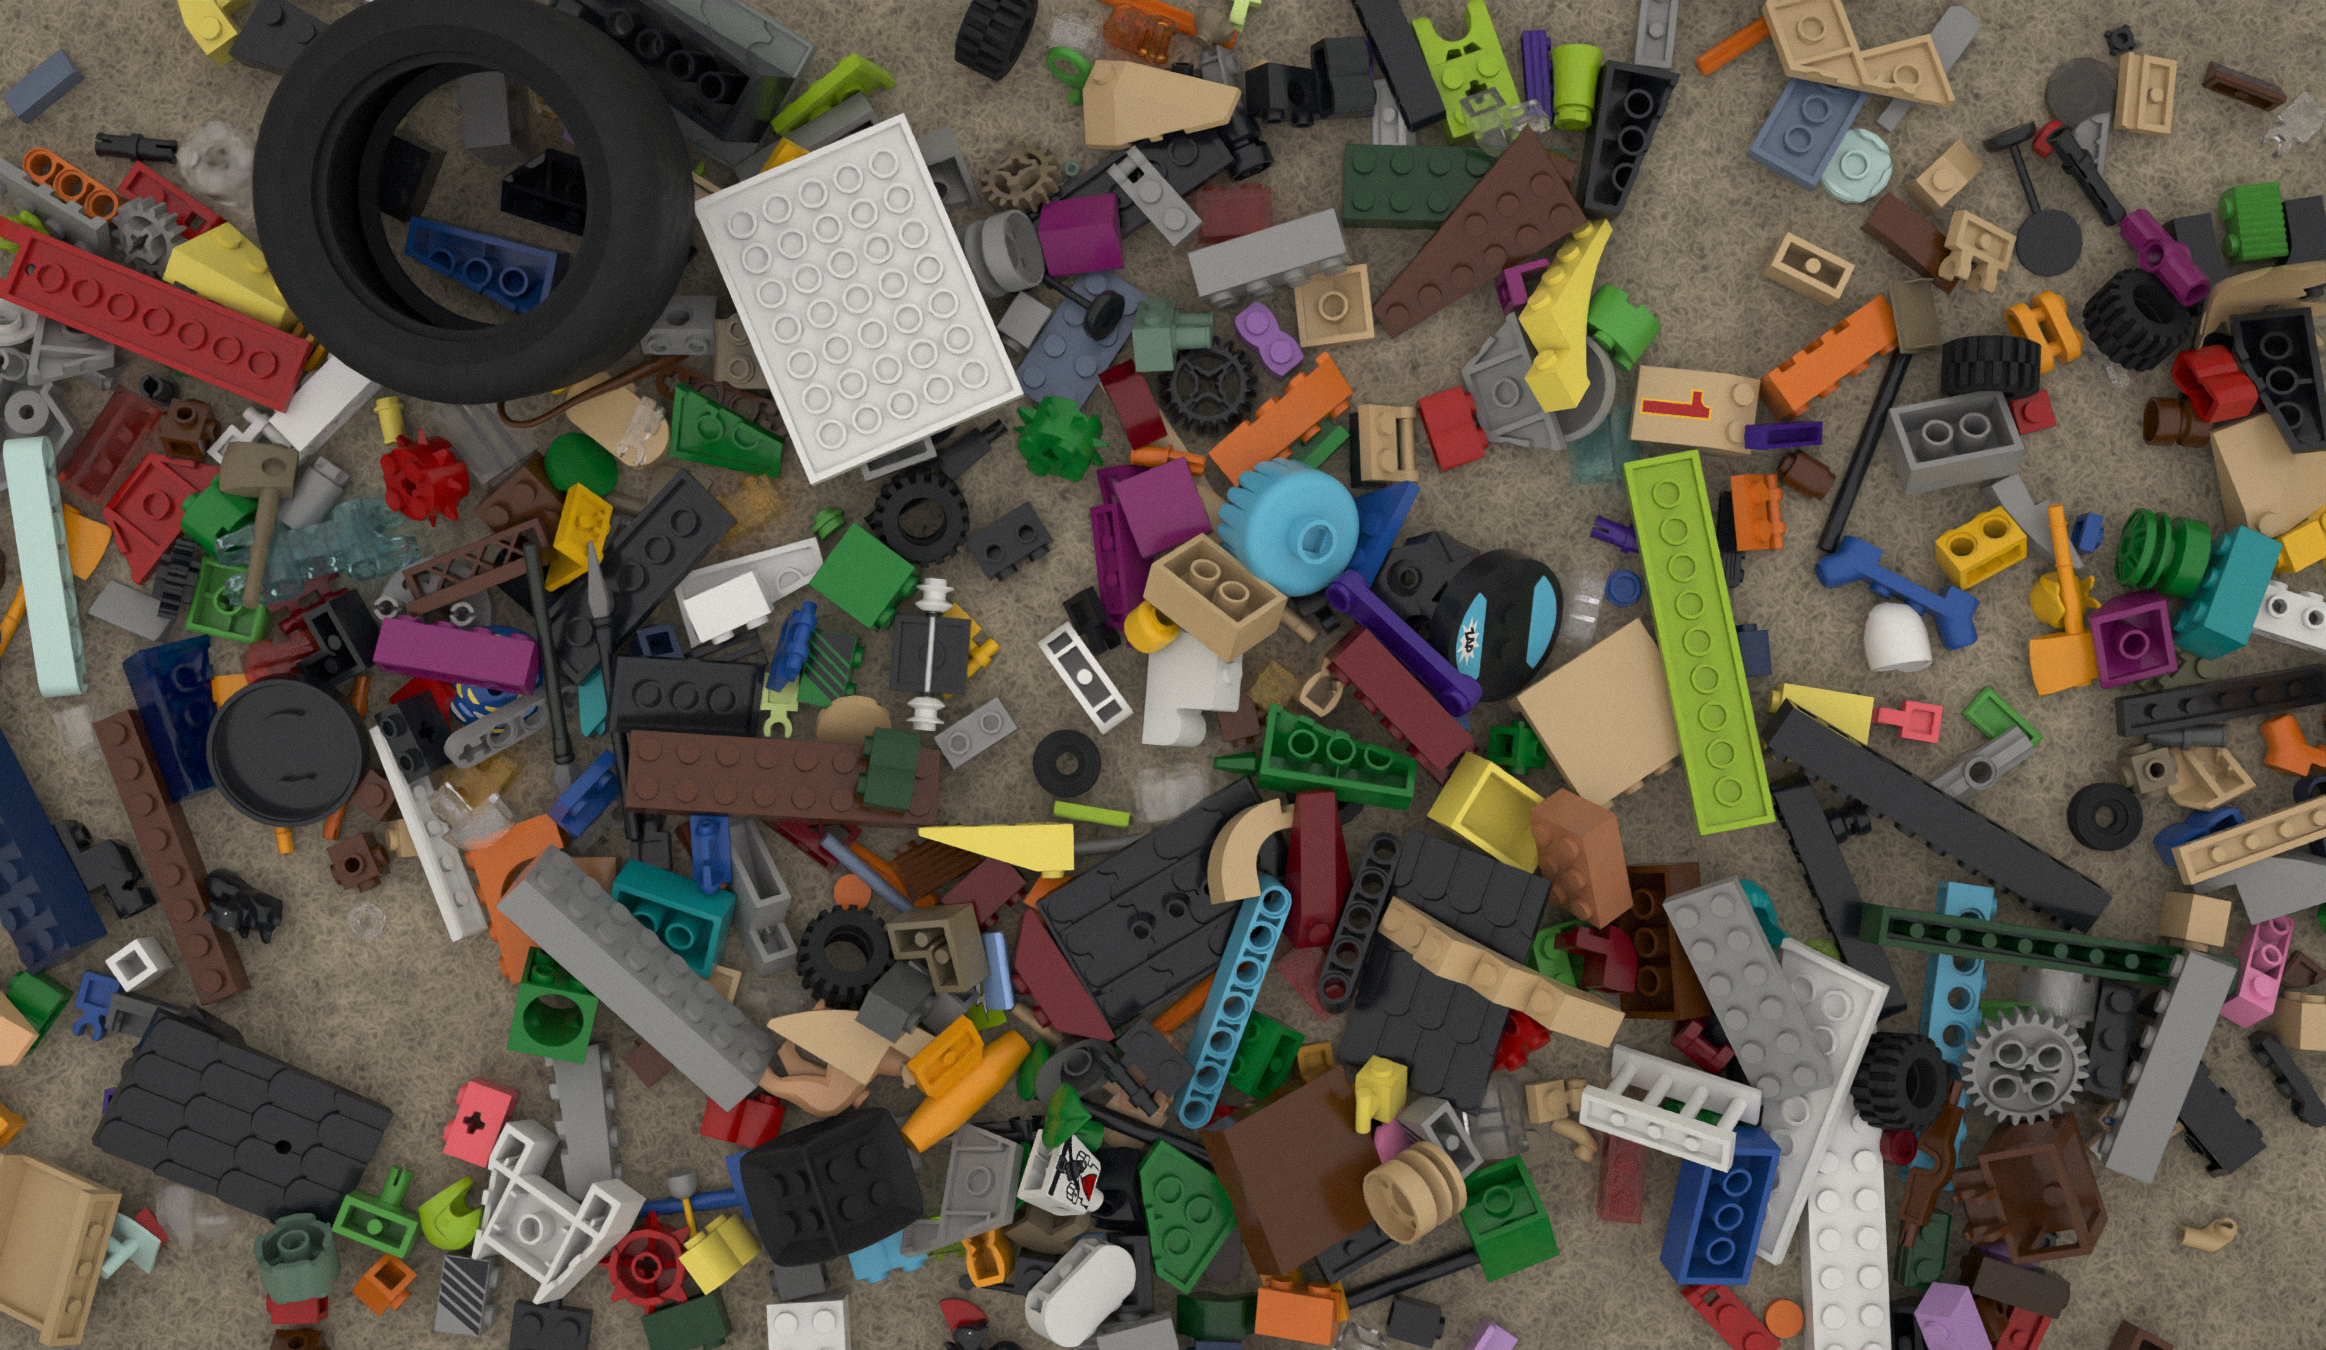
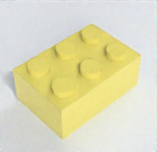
M1466 751L1427 816L1491 859L1531 874L1534 873L1538 866L1539 857L1535 839L1531 832L1532 824L1529 810L1545 799L1493 762Z

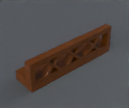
M541 516L403 570L404 578L414 597V600L405 604L410 616H419L527 573L523 548L517 546L522 532L530 528H534L542 545V548L539 549L542 567L558 559L559 556L553 547V542ZM513 536L511 543L503 540L505 538ZM494 543L508 549L503 564L496 565L483 559L488 545ZM479 549L477 556L470 553ZM514 552L522 555L512 560ZM462 557L474 563L468 578L464 579L450 573L455 558ZM445 563L444 569L436 567L437 565ZM480 566L485 567V568L488 569V570H485V571H483V572L478 573V572H479V569H480ZM424 570L441 576L436 590L427 594L424 593L416 576L417 573ZM447 579L450 580V581H452V582H455V583H452V584H450V585L445 586V583H446Z

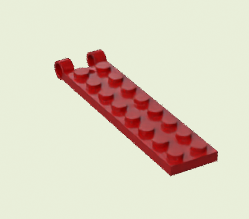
M0 216V237L20 245L6 280L0 278L1 299L274 410L286 413L313 349V343ZM31 265L36 267L33 275L28 273V268Z

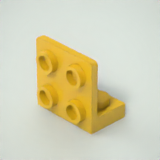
M579 482L568 489L553 547L556 549L559 558L550 563L545 581V589L550 592L563 585L570 584L575 578L588 571L589 541L593 542L599 564L603 559L602 550L605 538L611 528L609 522L613 506Z

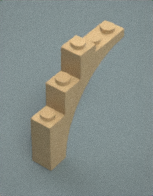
M1393 896L1377 928V931L1412 954L1413 960L1435 975L1468 985L1493 1003L1524 1012L1549 1030L1609 1048L1625 1016L1624 1012L1603 998L1557 981L1511 960L1453 930L1398 897Z

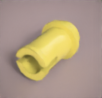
M397 396L376 400L377 407L373 410L374 413L379 415L384 445L397 444L396 437L400 434L408 438L401 413L404 404L399 403Z

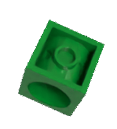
M853 522L808 584L867 628L878 633L881 628L887 631L893 625L895 614H900L896 608L905 597L910 600L918 591L916 585H922V582L918 579L922 573Z
M529 947L506 1050L584 1064L599 998L541 947ZM547 994L562 995L571 999L577 1005L564 1009L554 1008L543 1003L538 997Z
M1520 1154L1475 1171L1463 1180L1466 1186L1467 1201L1465 1208L1459 1212V1215L1488 1283L1559 1255L1548 1214Z

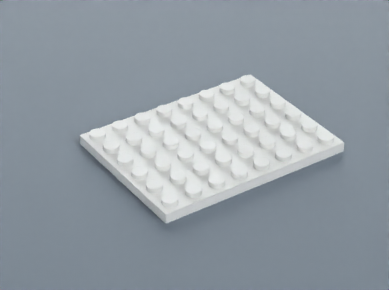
M904 113L695 201L696 215L812 486L1025 396Z

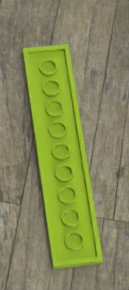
M1698 449L1623 463L1621 468L1697 835L1703 836L1776 822Z

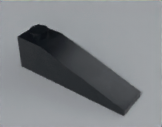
M2311 307L2230 315L2229 320L2235 354L2249 379L2256 386L2257 393L2291 453L2300 454L2326 451V393Z

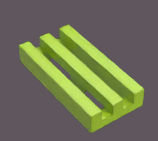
M1058 800L1055 801L1053 812L1058 817L1124 828L1129 826L1131 814L1129 812Z

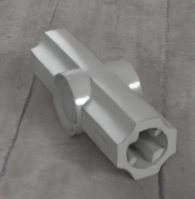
M2014 724L1975 751L1963 753L1954 765L1928 782L1959 801H1963L1978 790L1992 787L1999 776L2034 754L2035 750L2028 737ZM1983 761V774L1978 778L1971 779L1969 775L1971 766L1976 762Z

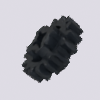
M177 538L173 554L162 553L151 597L161 599L157 617L176 621L180 603L191 605L201 562L192 560L195 542Z

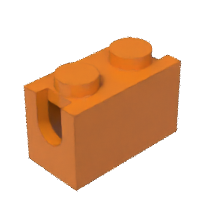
M1271 1276V1279L1267 1278L1265 1286L1258 1288L1255 1333L1330 1346L1338 1336L1342 1290L1331 1289L1330 1284L1321 1281H1311L1307 1285L1294 1283V1279L1289 1276Z

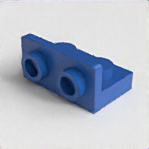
M608 749L557 799L547 814L573 838H578L620 794L618 779L610 770L615 764L614 754Z

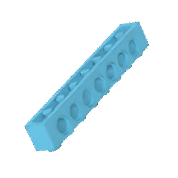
M1939 880L1934 913L1960 916L1967 912L1971 918L1990 921V918H1994L1997 910V898L1993 896L1994 888ZM1929 952L1918 1034L1925 1035L1926 1038H1931L1935 1041V1047H1939L1942 1051V1060H1945L1946 1063L1948 1062L1951 1067L1949 1078L1963 1082L1958 1072L1959 1068L1964 1067L1959 1060V1055L1968 1053L1963 1042L1974 1041L1972 1029H1980L1982 1011L1978 1006L1980 993H1984L1987 985V973L1983 971L1985 960L1966 958L1965 965L1957 970L1953 964L1952 955ZM1958 987L1961 992V1000L1956 1006L1951 1007L1948 1002V994L1953 988ZM1949 1025H1953L1956 1029V1037L1950 1044H1945L1943 1031ZM1964 1088L1962 1089L1957 1106L1963 1107L1965 1110V1106L1970 1104L1971 1099L1969 1097L1970 1094H1966ZM1963 1117L1954 1142L1956 1150L1955 1169L1962 1168L1961 1160L1958 1159L1960 1144L1964 1143L1967 1134V1125L1963 1121ZM1920 1131L1913 1132L1916 1136L1917 1142L1922 1133ZM1917 1145L1915 1158L1910 1164L1900 1166L1898 1179L1906 1183L1908 1171L1914 1166L1932 1169L1935 1165L1933 1156L1930 1157L1924 1151H1920ZM1951 1180L1944 1190H1954Z

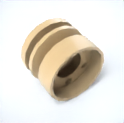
M1429 1141L1416 1142L1407 1150L1400 1152L1394 1160H1387L1364 1177V1198L1372 1217L1391 1239L1400 1244L1411 1245L1432 1231L1436 1225H1441L1449 1218L1457 1215L1466 1205V1186L1459 1169L1449 1155L1439 1146Z

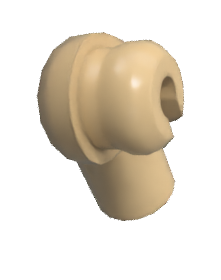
M2229 1217L2216 1219L2201 1230L2183 1225L2180 1228L2177 1241L2182 1245L2215 1252L2233 1240L2238 1227L2236 1222Z

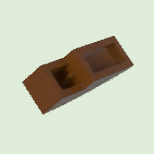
M1890 192L1885 194L1878 201L1860 229L1889 249L1887 253L1922 277L1934 278V281H1931V283L1949 295L1960 278L1954 276L1953 281H1948L1939 276L1941 263L1952 251L1944 247L1946 237Z

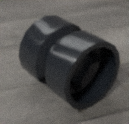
M1247 113L1231 118L1228 124L1214 128L1236 161L1234 165L1226 170L1231 182L1242 181L1261 173L1275 163L1266 141L1259 140L1262 131L1256 117H1249Z

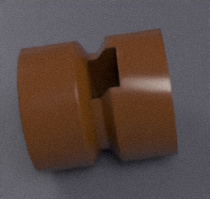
M2153 396L2149 398L2144 409L2143 439L2147 445L2171 446L2176 441L2177 445H2182L2183 447L2202 448L2209 441V431L2212 430L2213 423H2206L2197 415L2190 402V398L2181 400L2179 403L2174 397Z

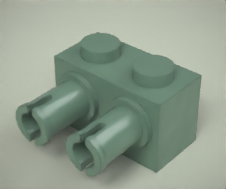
M1161 296L1150 297L1143 302H1139L1132 326L1136 372L1173 371L1178 350L1212 349V335H1215L1214 310L1181 313L1180 309H1177V300H1167Z

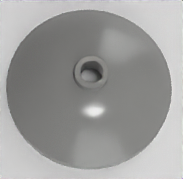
M1586 335V366L1590 385L1577 408L1555 411L1566 443L1580 440L1599 427L1606 418L1614 400L1616 382L1612 362L1601 344L1589 335ZM1532 343L1535 355L1537 356L1539 353Z

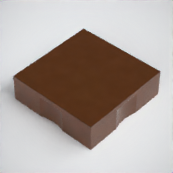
M1342 1064L1315 1066L1279 1086L1262 1101L1240 1108L1199 1131L1218 1180L1232 1202L1237 1226L1257 1275L1284 1276L1374 1221L1365 1202L1363 1182L1364 1177L1370 1171L1380 1166L1382 1162L1370 1133L1360 1134L1355 1130L1356 1099Z

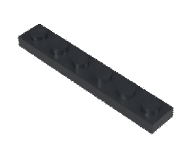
M2318 663L2115 698L2117 735L2130 737L2326 703V665Z

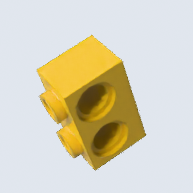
M2001 505L1989 512L1979 513L1972 521L1957 529L1947 530L1938 539L1934 540L1937 564L1953 584L1962 591L2027 557V535Z

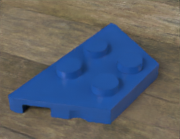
M1404 481L1353 498L1359 515V536L1354 554L1342 573H1345L1347 570L1357 571L1364 577L1370 589L1420 487L1410 481Z

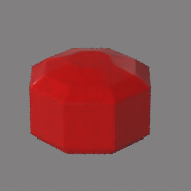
M2057 119L2045 124L2035 135L2031 150L2043 159L2050 156L2054 150L2047 143L2046 138L2052 131L2060 126H2064V124Z

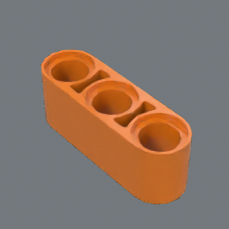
M34 148L24 156L23 170L29 174L33 181L39 185L44 183L53 188L57 196L68 203L70 200H73L83 206L84 214L91 219L98 215L107 221L109 228H118L111 220L112 217L118 215L116 209L128 202L125 198L45 148ZM48 162H52L50 172L43 176L42 170ZM82 181V191L74 196L73 189L75 185ZM113 201V211L109 215L104 216L105 206Z

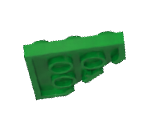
M1158 1136L1137 1167L1153 1267L1157 1276L1188 1295L1236 1226V1216L1232 1202L1219 1182L1217 1175Z

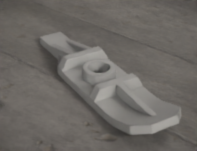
M1950 6L1930 32L1945 74L1948 73L1980 29L1977 17L1963 6ZM1893 97L1875 123L1890 134L1908 109L1920 103Z

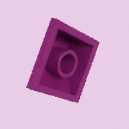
M2151 589L2113 597L2088 617L2099 682L2102 689L2178 670L2167 602L2165 598Z

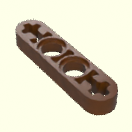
M668 365V367L661 369L656 376L655 383L658 391L674 401L675 388L672 392H668L669 386L664 381L666 377L673 378L675 373H679L678 379L687 385H692V378L697 379L692 389L698 392L705 386L716 387L719 393L717 402L731 410L734 409V405L738 400L744 398L751 400L754 410L748 419L756 422L760 417L762 404L767 405L764 412L768 415L777 417L780 412L775 401L734 388L723 382H715L710 377L680 366ZM764 419L760 420L762 427L783 438L789 436L786 427L780 426L777 431H773V424Z

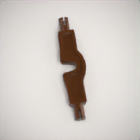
M1948 1078L1946 1089L1948 1094L1946 1101L1943 1103V1111L1940 1116L1937 1115L1936 1123L1933 1126H1928L1927 1130L1922 1131L1917 1142L1920 1151L1933 1156L1935 1165L1930 1170L1914 1166L1908 1171L1904 1197L1898 1213V1217L1905 1220L1899 1240L1897 1241L1900 1245L1914 1249L1919 1227H1928L1939 1191L1946 1187L1953 1176L1956 1166L1954 1142L1964 1114V1108L1957 1105L1965 1085L1964 1082Z

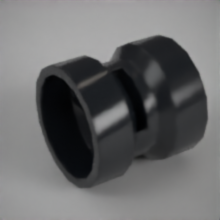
M1857 798L1846 801L1841 808L1830 807L1823 810L1837 844L1846 842L1849 836L1857 835L1860 837L1872 831L1867 811L1861 807L1863 803Z

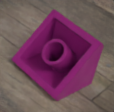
M1117 193L1051 201L1049 204L1042 203L1038 235L1049 276L1056 278L1124 269Z

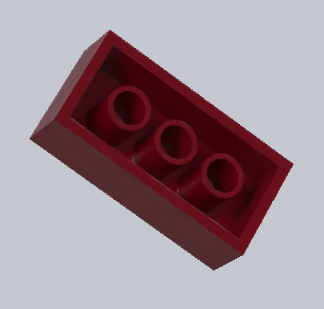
M1357 623L1324 655L1331 662L1326 668L1346 687L1351 683L1355 686L1357 691L1353 696L1373 715L1379 711L1384 716L1379 723L1399 742L1405 738L1410 743L1405 750L1426 770L1433 766L1442 772L1474 741L1464 728L1367 628Z

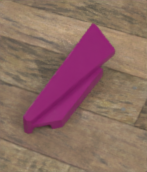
M1119 465L1096 470L1104 505L1090 507L1100 599L1110 618L1106 623L1111 628H1118L1124 635L1126 616L1146 600L1143 598L1151 565L1154 563V556L1145 560L1142 558L1114 486L1115 483L1151 469L1150 467L1138 465ZM1126 637V641H1127V642H1126V645H1127V647H1128V648L1133 647V646L1130 644V642L1128 641L1127 637Z

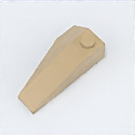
M1096 60L1082 90L1085 144L1089 149L1123 150L1131 148L1133 141L1149 138L1151 142L1163 140V134L1183 130L1188 134L1228 124L1240 98L1241 91L1237 87L1134 62Z

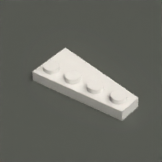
M818 537L804 539L693 569L674 589L691 648L701 644L682 601L756 568L772 603L808 584L824 563Z

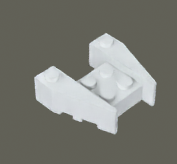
M534 1119L507 1122L490 1154L488 1169L491 1170L489 1187L483 1191L481 1204L485 1205L481 1228L476 1229L471 1257L479 1260L501 1254L542 1283L532 1301L538 1305L563 1298L630 1231L646 1198L616 1178L592 1183L582 1205H580L541 1177L560 1139Z

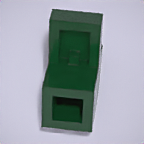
M1210 1291L1192 1292L1188 1295L1178 1294L1177 1333L1193 1338L1217 1341L1244 1340L1245 1335L1256 1334L1255 1321L1258 1292L1222 1295Z

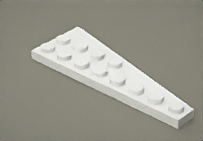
M1784 938L1781 948L1784 950L1781 969L1830 1068L1834 1082L1831 1087L1764 1105L1761 1127L1781 1148V1153L1755 1254L1774 1265L1783 1262L1890 986L1792 938Z

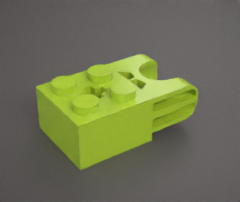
M1469 0L1464 12L1467 35L1459 41L1450 42L1443 40L1437 35L1432 23L1427 18L1420 17L1411 20L1410 24L1411 31L1444 103L1447 119L1441 121L1440 124L1448 146L1455 147L1518 125L1525 114L1483 0ZM1469 91H1476V93L1478 92L1481 95L1479 102H1475L1474 97L1470 99L1467 97Z

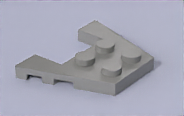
M966 1122L959 1129L937 1142L936 1144L952 1145L940 1219H917L904 1228L900 1254L906 1257H915L1012 1224L1024 1147Z

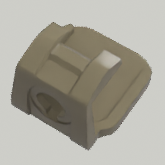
M738 312L733 313L728 319H714V381L729 382L730 385L738 389H770Z

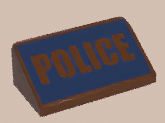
M2212 61L2208 65L2201 84L2206 89L2268 112L2282 105L2287 100L2286 94L2279 86Z

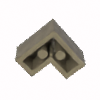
M972 903L910 908L885 924L895 960L926 958L935 994L967 992L991 975Z

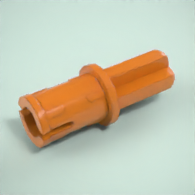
M1148 444L1135 451L1131 450L1130 465L1155 468L1184 456L1188 461L1192 475L1200 477L1205 472L1206 457L1173 450V445L1161 447Z

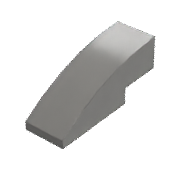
M2018 472L2017 474L2005 476L1980 489L1992 509L2001 505L2027 535V548L2054 566L2056 560L2051 529L2048 527L2050 523L2047 506L2051 504L2050 500L2046 499L2034 504ZM2068 537L2071 559L2074 562L2073 570L2082 567L2083 564Z

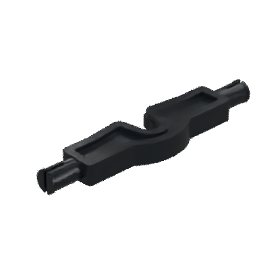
M998 418L980 432L977 428H974L947 449H936L937 457L912 468H914V471H922V468H930L931 470L938 467L950 480L955 481L977 460L990 452V443L1008 430ZM916 498L909 501L901 509L899 518L929 498ZM875 510L864 517L872 530L875 529L873 520Z

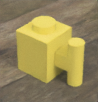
M1373 1055L1357 1073L1355 1082V1130L1358 1133L1366 1134L1370 1132L1371 1118L1390 1124L1406 1104L1407 1066Z

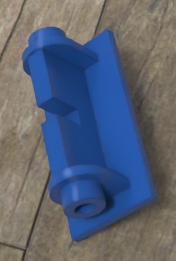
M690 814L694 882H698V886L702 888L703 893L714 894L718 891L721 883H732L733 881L729 815Z

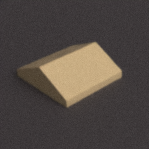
M1367 264L1346 266L1347 271L1331 277H1325L1324 272L1309 276L1310 282L1308 284L1294 288L1301 349L1344 346L1375 339Z

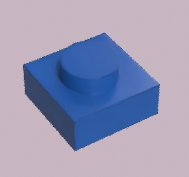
M2090 512L2077 516L2070 541L2078 555L2082 556L2093 553L2094 549L2100 546L2104 536V528L2101 527L2104 516Z

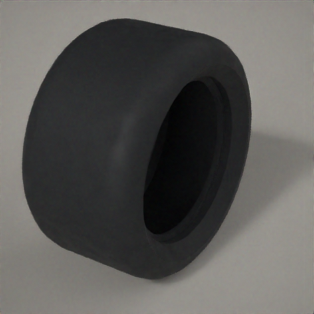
M374 0L357 7L319 33L301 51L285 72L269 101L260 126L254 152L252 194L257 234L274 282L291 311L305 329L343 364L373 382L398 393L426 401L456 405H482L506 402L566 388L610 367L630 352L647 335L663 314L677 289L692 243L695 219V190L692 168L685 140L662 92L634 57L606 33L568 12L532 0ZM490 71L501 72L524 84L542 98L555 112L574 142L582 164L587 190L585 229L580 247L567 274L544 301L522 316L501 325L478 322L460 316L439 305L423 293L405 273L393 254L386 238L379 206V181L384 155L391 137L405 115L419 100L439 86L459 77Z

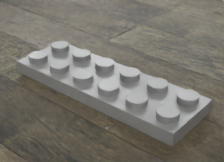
M1737 875L1665 898L1663 907L1750 1086L1763 1090L1761 1106L1831 1087L1834 1077Z

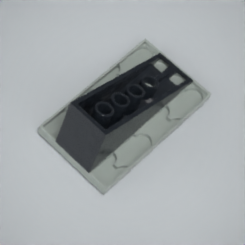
M547 0L545 4L585 20L606 33L626 49L646 70L662 92L677 120L685 142L734 170L733 166L760 151L773 126L770 121L778 116L782 108L787 104L790 95L795 90L819 47L744 0Z

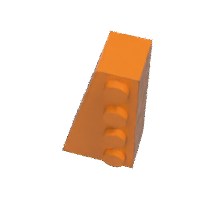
M1880 294L1759 379V397L1777 421L1788 416L1790 421L1794 420L1810 408L1807 402L1818 395L1822 400L1838 389L1840 385L1837 380L1848 373L1853 378L1868 368L1870 363L1867 359L1876 352H1879L1883 357L1899 346L1893 309L1883 295Z

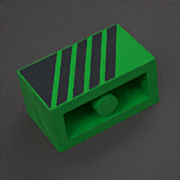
M815 628V632L811 633L808 646L810 651L808 659L804 664L796 701L828 708L831 706L832 701L840 697L856 695L857 683H852L851 681L854 668L861 669L864 660L865 647L860 646L861 638Z

